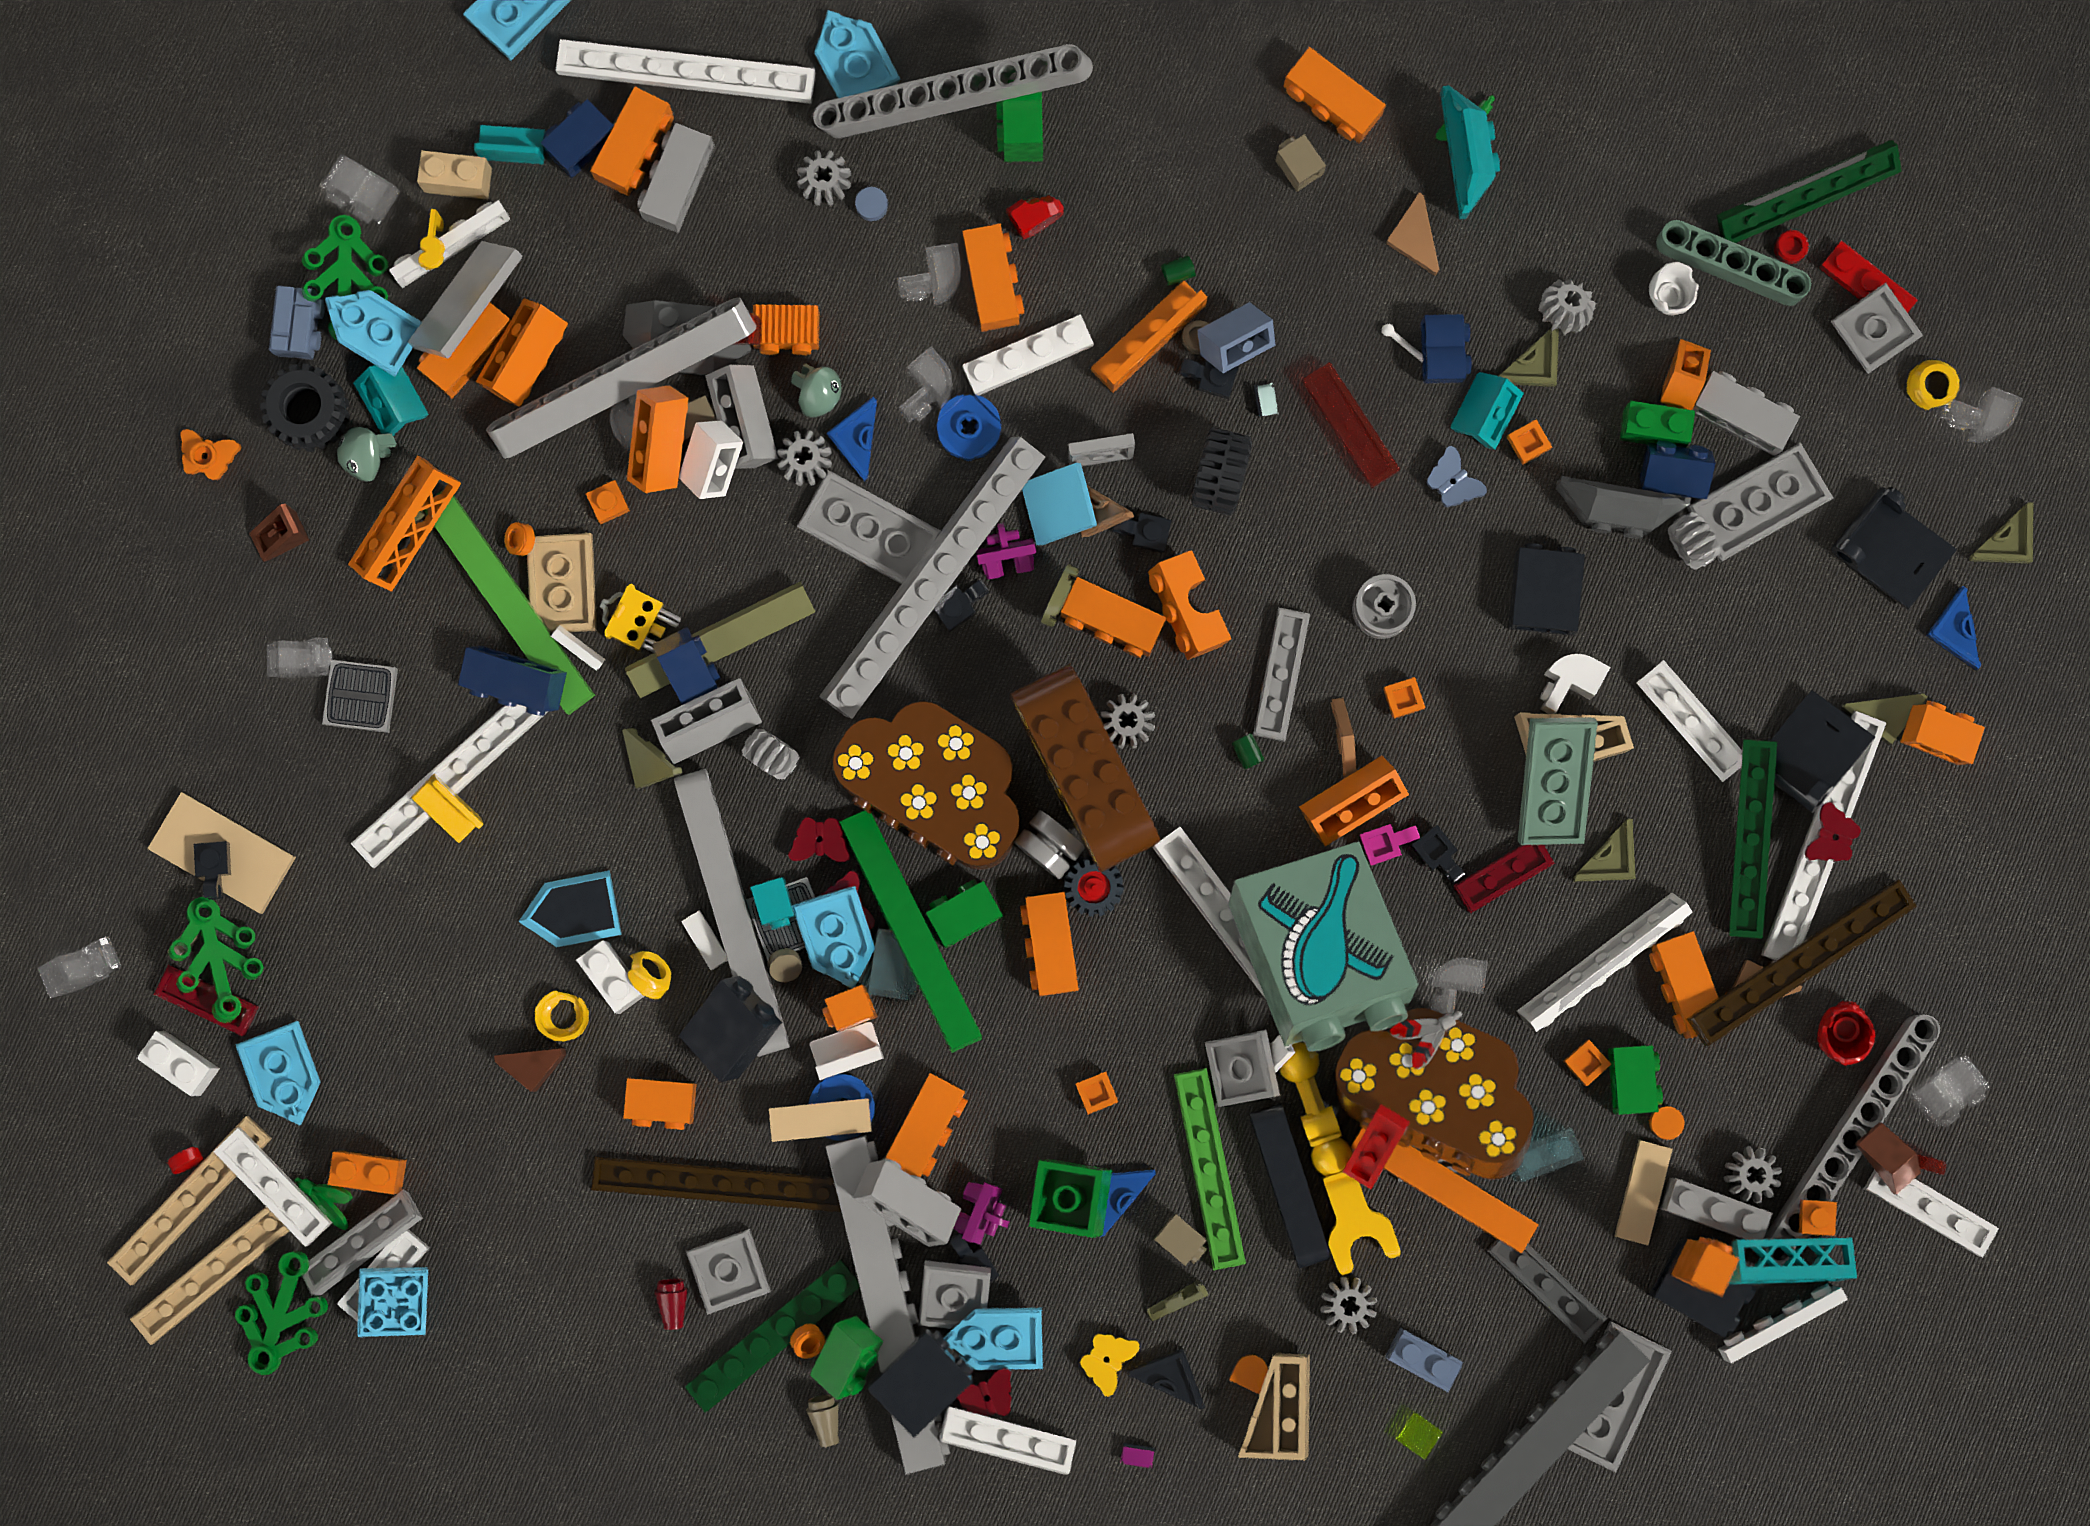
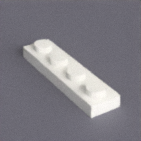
M499 200L495 203L488 202L477 209L476 215L470 219L455 222L450 226L449 232L439 238L445 246L443 262L510 220ZM419 250L413 255L407 254L400 257L394 263L395 266L389 269L402 288L430 271L421 267L418 263V257L424 251Z
M1080 314L963 364L962 367L974 395L979 396L1093 347V341Z
M1664 660L1637 682L1640 688L1722 782L1741 768V748Z
M237 1128L214 1151L305 1247L309 1246L332 1223L242 1128Z
M1874 1169L1864 1187L1867 1191L1979 1257L1984 1256L1999 1230L1996 1226L1916 1179L1895 1195Z
M1829 1284L1822 1285L1811 1292L1812 1298L1802 1303L1800 1300H1796L1785 1305L1782 1308L1784 1313L1773 1319L1771 1316L1761 1318L1753 1324L1755 1329L1743 1335L1742 1331L1730 1335L1724 1339L1726 1345L1718 1348L1724 1361L1733 1363L1845 1302L1848 1299L1841 1287H1830Z
M952 1407L946 1409L939 1439L940 1442L1064 1475L1070 1472L1076 1440Z

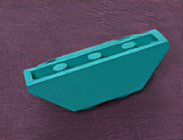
M1448 85L1442 86L1440 96L1459 219H1466L1493 183L1496 176L1495 172H1500L1498 153H1492L1490 141L1495 140L1493 121H1487L1484 110Z

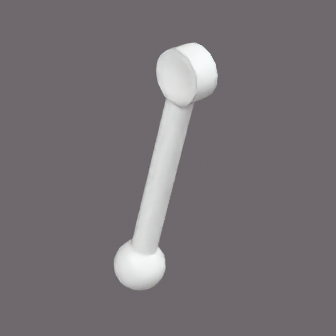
M1385 324L1382 327L1383 335L1391 336L1418 360L1423 362L1422 354L1398 335L1391 324Z

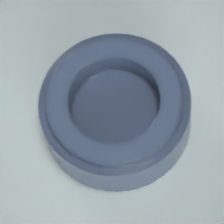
M876 187L862 189L855 200L858 214L867 221L881 219L888 209L885 193Z

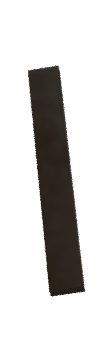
M1900 879L1894 880L1687 1018L1688 1022L1704 1047L1710 1046L1915 909L1917 905Z
M594 1157L591 1190L842 1212L834 1178Z

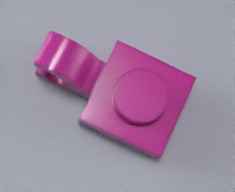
M1391 824L1359 835L1370 866L1401 856L1400 845L1420 838L1416 826L1394 833Z

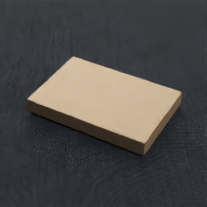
M592 533L535 536L534 547L527 555L529 602L551 633L559 625L568 632L597 631Z

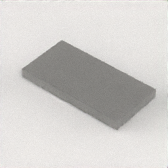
M481 241L408 340V343L416 350L448 359L522 259V255L514 248Z
M1799 443L1708 494L1707 499H1699L1692 503L1687 509L1690 513L1694 512L1703 517L1705 523L1709 524L1710 529L1715 533L1714 536L1719 542L1720 554L1716 558L1721 563L1833 499V496L1802 444Z
M829 470L797 525L798 529L901 584L907 579L908 575L913 571L941 532V530Z
M1609 1321L1604 1333L1607 1331L1613 1333L1615 1329H1618L1651 1361L1568 1449L1617 1472L1672 1351Z

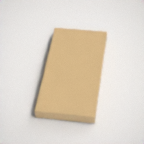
M181 792L148 849L195 876L194 844L229 842L231 875L221 876L223 893L263 914L296 857Z

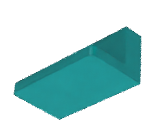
M481 125L479 143H474V151L478 157L486 158L489 161L544 164L545 150L541 142L544 140L543 136L546 131L544 129Z
M376 365L370 366L354 382L381 434L392 433L394 436L406 423L424 419L428 415L426 408L402 366L395 377Z
M1479 372L1451 425V429L1458 433L1471 435L1486 448L1496 450L1524 393L1507 378Z

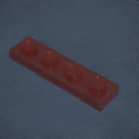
M1330 362L1303 378L1302 383L1372 489L1401 470Z

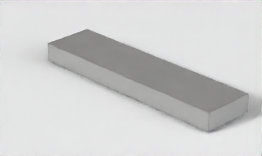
M1283 608L1277 609L1253 736L1283 742L1286 740L1310 618L1308 613Z
M405 1190L399 1192L309 1260L308 1271L302 1278L311 1295H322L423 1219L409 1192Z

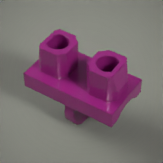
M1004 523L997 524V534L987 536L988 545L1001 543V545L981 548L976 551L978 564H982L987 579L1004 576L1001 560L1014 558L1017 573L1034 570L1033 554L1036 553L1033 538L1008 543L1007 541L1020 539L1018 529L1005 532Z
M968 1182L963 1193V1199L976 1205L971 1216L961 1211L958 1215L953 1229L963 1235L962 1239L981 1245L985 1233L994 1236L998 1225L1008 1228L1010 1221L1002 1218L1006 1205L998 1202L1003 1190L1002 1188L988 1183L982 1185Z

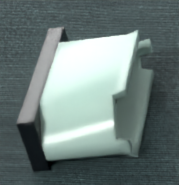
M1273 383L1260 386L1254 385L1259 417L1278 414L1274 387H1271Z

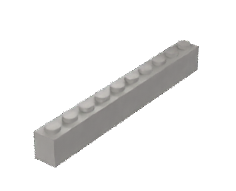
M1010 437L916 567L911 571L907 579L902 583L819 697L842 715L853 719L1045 458L1043 454L1023 438Z
M865 1135L829 1144L826 1146L869 1326L884 1341L877 1353L879 1355L880 1371L882 1372L918 1338L915 1336L913 1324L918 1323L914 1303L907 1304L905 1291L910 1290L906 1271H899L897 1259L902 1258L898 1238L892 1239L889 1226L894 1224L853 1199L867 1163L878 1160L874 1141L868 1142ZM941 1413L915 1438L892 1416L906 1474L945 1465V1455L950 1454L948 1443L939 1441L940 1434L937 1422L942 1421Z

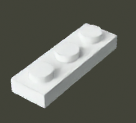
M408 1229L389 1243L368 1268L414 1267L430 1247ZM359 1278L337 1303L356 1321L358 1316Z

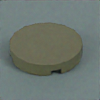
M1070 564L1066 566L1043 615L1042 624L1050 628L1055 626L1057 620L1053 619L1052 616L1056 617V614L1059 615L1074 584V579L1070 577L1078 576V568Z

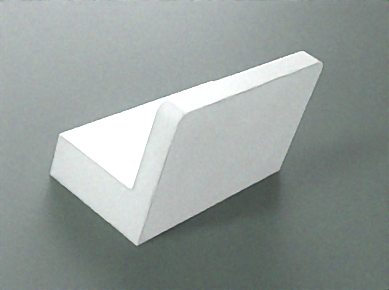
M866 1022L810 1042L817 1065L815 1068L820 1080L884 1059L871 1022Z

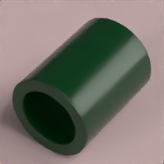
M1189 255L1161 265L1162 273L1168 286L1196 276L1194 265Z
M1252 734L1231 743L1244 770L1265 760Z

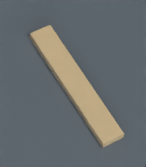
M245 1116L107 1262L128 1284L134 1285L236 1177L235 1173L214 1151L237 1128H242L261 1149L272 1139L249 1116Z
M265 1207L130 1318V1320L150 1345L154 1344L290 1230Z

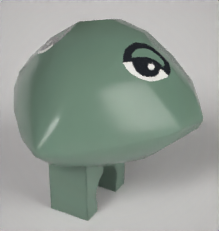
M804 364L801 374L798 371L793 373L791 383L801 389L798 404L806 417L813 418L825 415L838 403L842 391L841 380L833 369L825 366L815 369L808 364Z
M353 427L343 435L337 448L338 463L353 477L365 482L372 481L378 473L380 458L390 457L392 453L389 447H395L397 443L392 433L375 435L374 432L367 428Z

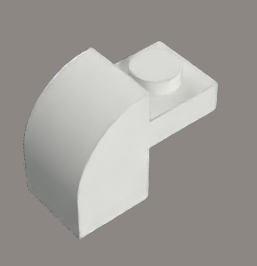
M1571 654L1560 658L1544 674L1555 682L1554 684L1548 682L1540 696L1544 703L1540 710L1548 714L1556 713L1569 689L1590 700L1596 695L1610 667L1583 654Z

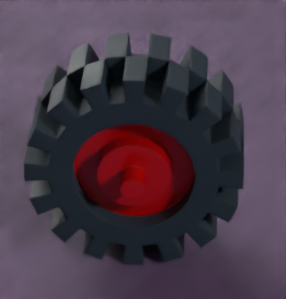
M1087 854L1088 857L1084 858L1080 856L1074 864L1071 863L1069 865V870L1064 874L1063 888L1066 898L1072 908H1076L1077 912L1081 914L1087 913L1088 916L1094 917V914H1099V916L1105 915V911L1109 910L1111 912L1115 908L1114 905L1116 903L1119 904L1121 900L1120 896L1124 890L1121 873L1116 866L1100 873L1090 854Z

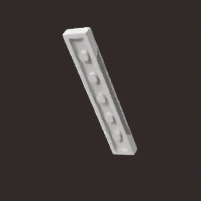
M1177 828L1152 848L1264 996L1228 906L1230 892L1182 828Z
M1670 893L1517 1010L1518 1014L1536 1032L1541 1028L1547 1027L1554 1021L1555 1017L1567 1008L1575 1006L1584 995L1593 988L1601 986L1606 981V978L1619 968L1627 966L1636 955L1644 949L1653 946L1670 929L1682 924L1684 919L1693 913L1685 901Z

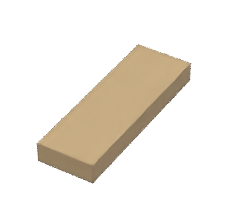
M869 1098L769 1109L772 1142L872 1132Z
M1638 1140L1615 1237L1649 1245L1672 1153L1671 1148Z

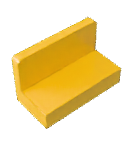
M435 773L411 796L458 843L475 827L479 829L484 825L482 818Z

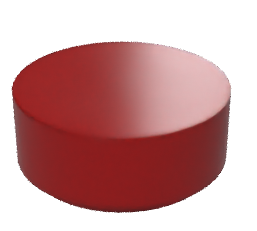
M1796 230L1783 232L1774 244L1776 257L1785 264L1798 263L1808 252L1807 238Z
M190 1147L173 1155L167 1164L172 1174H179L198 1165L203 1160V1157L197 1147Z

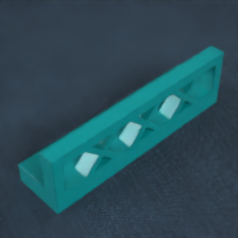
M1852 1238L1732 1241L1733 1256L1739 1258V1261L1728 1284L1838 1282L1857 1278ZM1806 1246L1818 1256L1811 1266L1799 1256ZM1834 1246H1842L1844 1265H1837L1828 1256ZM1761 1247H1768V1248L1766 1249V1251H1764ZM1777 1247H1780L1789 1256L1783 1266H1779L1770 1257ZM1744 1248H1751L1760 1257L1754 1267H1746Z

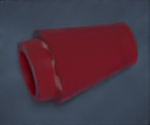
M673 1278L657 1282V1289L654 1292L663 1326L666 1330H676L684 1327L683 1321L688 1288L684 1286L683 1279Z

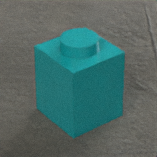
M781 877L752 886L751 890L761 924L763 926L770 925L771 930L790 925L789 919L794 918L795 914L785 879Z

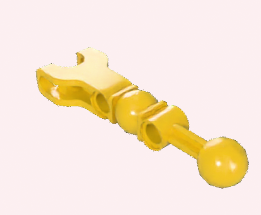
M1304 1042L1292 1044L1295 1054L1279 1071L1286 1080L1296 1084L1306 1115L1300 1116L1310 1146L1313 1147L1311 1153L1312 1164L1316 1171L1323 1175L1322 1179L1336 1216L1335 1225L1329 1234L1328 1244L1338 1271L1343 1276L1351 1273L1353 1262L1350 1248L1355 1240L1363 1236L1377 1239L1387 1257L1395 1258L1400 1256V1248L1390 1220L1380 1212L1370 1209L1359 1182L1343 1173L1353 1152L1349 1143L1341 1138L1342 1134L1332 1106L1325 1108L1314 1078L1320 1064L1317 1052L1308 1051Z

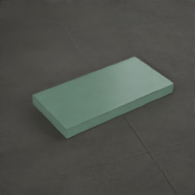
M1594 717L1530 718L1518 842L1520 845L1584 844L1598 724Z

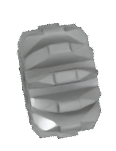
M817 150L815 152L816 160L813 161L811 158L805 157L803 160L806 167H799L797 169L798 175L802 177L797 181L798 188L805 189L803 192L805 199L814 196V203L819 206L822 199L826 198L827 204L831 206L833 205L832 196L835 195L838 199L843 200L845 196L841 189H850L851 183L846 178L851 176L850 168L844 167L845 159L843 157L834 160V153L828 151L826 158H822L821 152ZM822 174V176L827 177L829 175L830 181L826 182L823 179L819 181L818 176Z
M1571 278L1565 282L1558 279L1552 286L1546 288L1542 294L1541 303L1539 304V311L1544 313L1542 322H1550L1552 324V331L1560 328L1564 335L1569 333L1570 330L1577 334L1593 318L1596 302L1590 300L1592 292L1584 291L1583 283L1577 286L1574 285Z
M799 431L794 432L796 440L794 443L788 438L783 440L788 450L778 449L777 455L784 460L780 461L777 465L780 470L788 469L784 475L786 480H791L796 475V484L802 486L804 477H807L809 484L812 486L815 485L813 475L817 474L822 479L826 477V473L821 467L829 468L832 466L831 460L824 458L832 452L830 447H822L825 442L822 436L813 441V432L807 431L805 439H802ZM804 452H808L812 460H806L805 465H801L797 457H803Z
M1691 512L1683 515L1668 527L1669 540L1672 542L1674 549L1679 554V557L1684 560L1685 564L1696 570L1700 567H1705L1720 554L1719 542L1714 536L1715 533L1712 532L1709 524L1705 523L1703 517Z
M1123 694L1118 695L1120 706L1109 700L1107 706L1113 713L1105 711L1101 712L1100 715L1102 719L1111 721L1104 723L1103 726L1106 731L1113 730L1109 734L1112 742L1117 736L1120 738L1118 748L1120 749L1124 748L1125 739L1130 740L1132 749L1137 748L1135 737L1146 743L1149 738L1142 730L1150 732L1155 729L1153 724L1144 722L1155 717L1154 712L1143 713L1142 711L1147 708L1149 703L1144 700L1139 706H1136V694H1132L1130 703H1126ZM1133 715L1135 717L1133 724H1136L1134 728L1130 726L1122 728L1120 726L1122 723L1120 716L1129 717Z
M755 729L753 734L749 735L745 741V746L741 750L746 759L776 779H786L789 773H792L797 766L796 763L800 758L795 749L764 729Z
M1744 1147V1157L1739 1152L1732 1153L1733 1159L1737 1163L1736 1165L1726 1163L1725 1168L1733 1170V1175L1724 1176L1725 1182H1735L1729 1192L1737 1194L1741 1191L1740 1200L1743 1202H1747L1752 1196L1755 1203H1761L1762 1193L1768 1198L1773 1197V1191L1769 1186L1780 1187L1781 1185L1780 1181L1773 1179V1175L1782 1173L1781 1168L1770 1167L1776 1161V1157L1770 1155L1765 1158L1764 1148H1758L1754 1154L1751 1147ZM1749 1168L1758 1169L1759 1174H1755V1176H1758L1757 1181L1747 1179V1176L1750 1175L1747 1173Z
M1343 1276L1340 1278L1342 1288L1339 1289L1333 1282L1328 1284L1335 1293L1333 1296L1322 1293L1321 1298L1330 1301L1331 1305H1323L1320 1307L1322 1313L1333 1312L1326 1319L1328 1325L1334 1324L1339 1319L1337 1324L1338 1332L1342 1333L1346 1323H1348L1350 1332L1355 1334L1357 1333L1355 1322L1358 1321L1361 1326L1367 1328L1369 1324L1363 1316L1365 1314L1370 1317L1376 1316V1312L1367 1309V1305L1376 1304L1377 1299L1375 1297L1364 1298L1370 1293L1372 1288L1366 1285L1358 1291L1361 1283L1359 1278L1355 1277L1351 1287H1349L1347 1277ZM1353 1296L1352 1301L1357 1304L1355 1311L1349 1309L1350 1313L1345 1314V1308L1340 1305L1343 1299L1348 1301L1347 1297Z

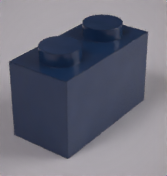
M588 99L582 104H575L568 111L567 118L559 126L554 125L546 131L543 136L544 140L541 142L545 152L571 178L600 153L614 127Z
M1669 441L1648 442L1640 475L1642 490L1707 499L1716 464L1713 452L1699 445H1692L1686 448L1676 446V444Z
M688 627L652 644L655 654L682 705L718 688L716 681L721 679L713 662L708 664L705 662L702 655L707 653V650L700 636L692 637Z

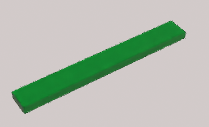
M863 811L839 821L843 834L951 1053L982 1040V1035L872 813L869 814Z

